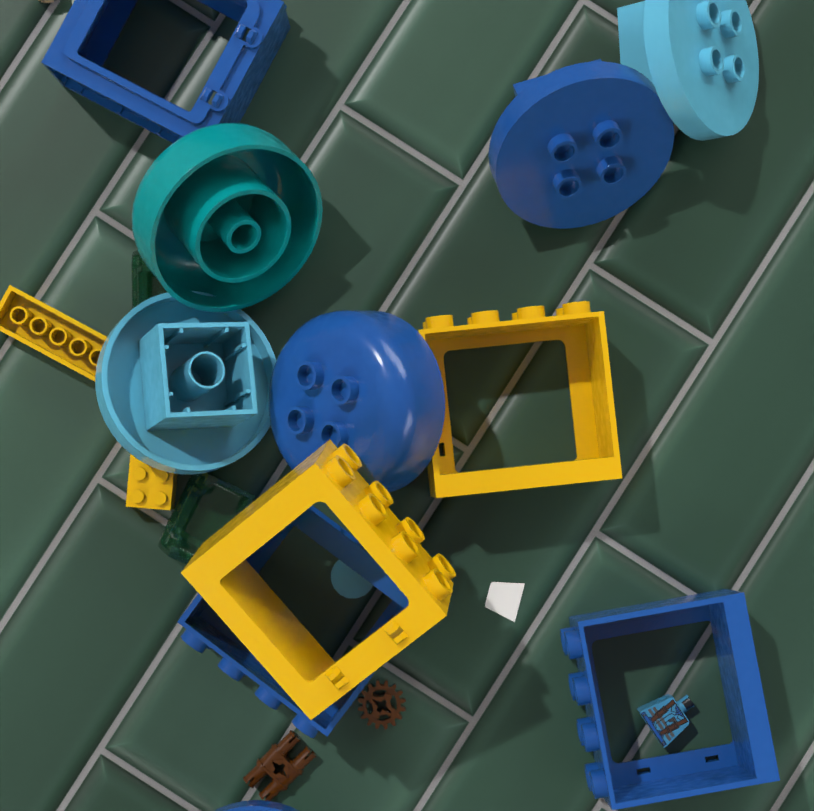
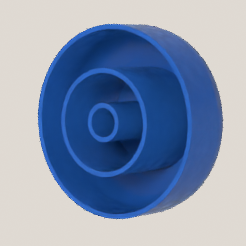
M342 310L319 315L304 323L295 331L281 350L273 368L268 398L270 424L279 451L292 470L330 439L337 448L345 443L353 449L362 463V467L357 471L369 485L377 480L388 492H393L415 480L432 459L441 438L445 418L443 380L431 348L420 333L403 319L381 311Z

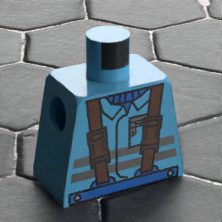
M666 694L638 707L637 711L659 743L665 748L690 724L684 713L694 707V704L688 695H685L676 702L670 694Z

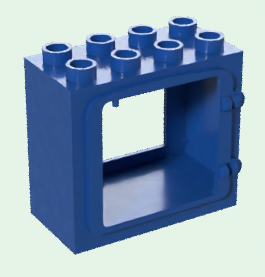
M75 0L41 62L62 86L174 143L181 137L206 126L221 123H240L290 30L286 12L287 6L281 0H196L238 22V25L193 109L189 112L103 67L138 0ZM248 28L250 30L246 36V41H243L242 38ZM213 92H216L214 98L211 101L212 104L210 105L208 101Z

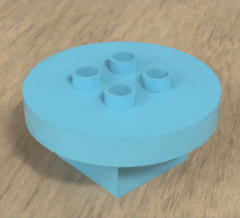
M645 0L617 8L620 63L642 73L653 83L667 114L684 134L695 140L705 141L734 135L745 127L754 110L759 83L758 47L753 21L746 0Z
M192 291V292H194V293L201 294V295L215 296V295H212V294H209V293L198 292V291ZM163 293L151 297L133 308L116 324L106 338L99 354L95 374L98 405L112 435L138 460L169 473L190 475L207 473L227 466L246 455L261 441L271 425L268 405L269 386L276 358L265 334L251 317L241 309L227 312L197 310L180 303L169 293Z

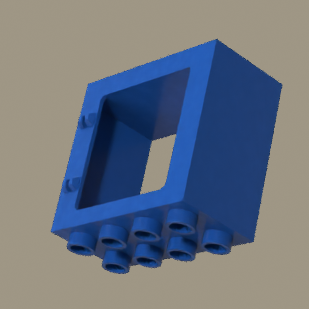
M313 505L246 559L253 569L259 573L293 526L297 527L392 599L363 640L387 623L392 615L396 616L409 604L408 598L360 542ZM199 593L177 621L186 628L181 635V639L200 653H203L206 648H212L223 657L217 665L224 673L236 681H240L246 675L260 685L254 694L272 709L277 710L283 703L297 713L291 722L310 738H314L319 731L328 736L376 672L374 671L319 715L310 720Z
M722 589L569 616L570 627L560 629V637L564 655H568L569 660L576 659L578 672L568 674V681L572 700L576 701L578 706L585 705L587 717L576 719V725L581 746L585 747L586 753L593 751L595 762L584 764L588 789L593 792L594 799L604 798L611 810L780 781L744 592ZM709 621L716 649L732 742L622 763L614 762L611 757L591 647L593 642L599 639ZM718 756V760L711 759L705 761V757ZM649 767L650 772L644 771L638 772V774L636 770Z

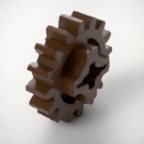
M378 679L375 686L368 683L369 690L362 689L361 693L364 697H358V702L363 703V705L358 706V711H364L361 719L368 718V726L374 722L375 729H378L380 724H383L385 729H387L388 723L395 726V718L402 719V715L399 712L406 710V707L401 705L406 702V698H400V695L403 693L402 689L396 691V683L388 686V680H385L384 684H380ZM377 690H385L382 694L374 693ZM393 695L397 701L396 708L391 704ZM367 700L373 706L371 713L367 709ZM386 700L387 707L379 709L376 701L382 702ZM387 714L388 716H390L385 719H379L380 715Z

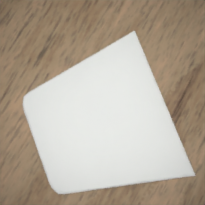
M492 582L489 587L485 607L515 622L525 583Z

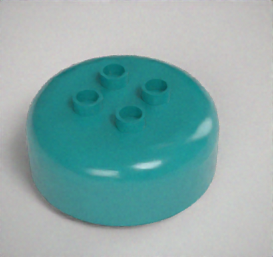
M214 124L181 137L166 148L149 167L140 182L133 203V237L144 263L163 288L180 303L208 312L238 310L252 306L276 293L305 264L320 232L323 213L322 197L318 183L310 169L280 139L267 131L248 124ZM192 291H198V292L209 293V294H212V295H215V296L201 295V294L194 293V292H192Z

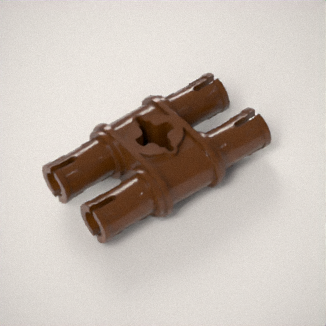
M290 730L278 744H272V748L261 759L258 758L257 765L243 777L246 784L249 782L248 786L254 788L266 774L272 777L273 781L259 793L262 800L265 798V801H272L281 791L287 790L288 786L298 776L303 774V769L317 757L315 752H311V748L308 746L294 760L288 757L287 753L301 741L298 735H294L295 732L293 730ZM276 763H277L278 765H281V764L283 763V764H284L283 770H282V769H279V770L277 771V770L275 769V768H276Z

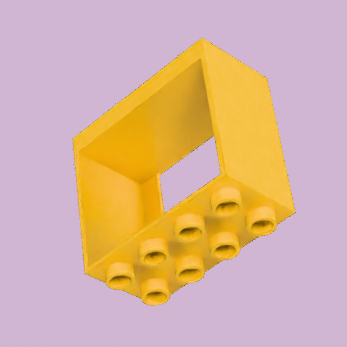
M579 301L562 304V308L556 309V316L545 317L544 306H530L518 308L516 313L511 314L512 320L500 321L498 310L471 313V317L467 318L468 325L454 326L453 315L425 318L423 329L418 330V332L425 339L437 360L445 392V418L439 443H444L443 450L445 456H440L438 444L432 459L427 465L430 497L442 498L622 478L604 311L591 312L590 301ZM551 340L562 341L566 354L576 459L572 461L457 472L455 470L444 354L452 350Z
M330 439L203 542L181 571V574L310 720L446 617L451 593L453 592L454 583L451 580L456 577L455 570L443 555L438 553L431 557L420 545L425 540V537L419 526L409 517L400 521L390 510L389 506L394 501L388 490L377 480L369 485L357 470L362 467V463L353 449L345 443L337 448ZM316 502H324L328 505L409 601L405 609L336 662L246 561L251 554Z

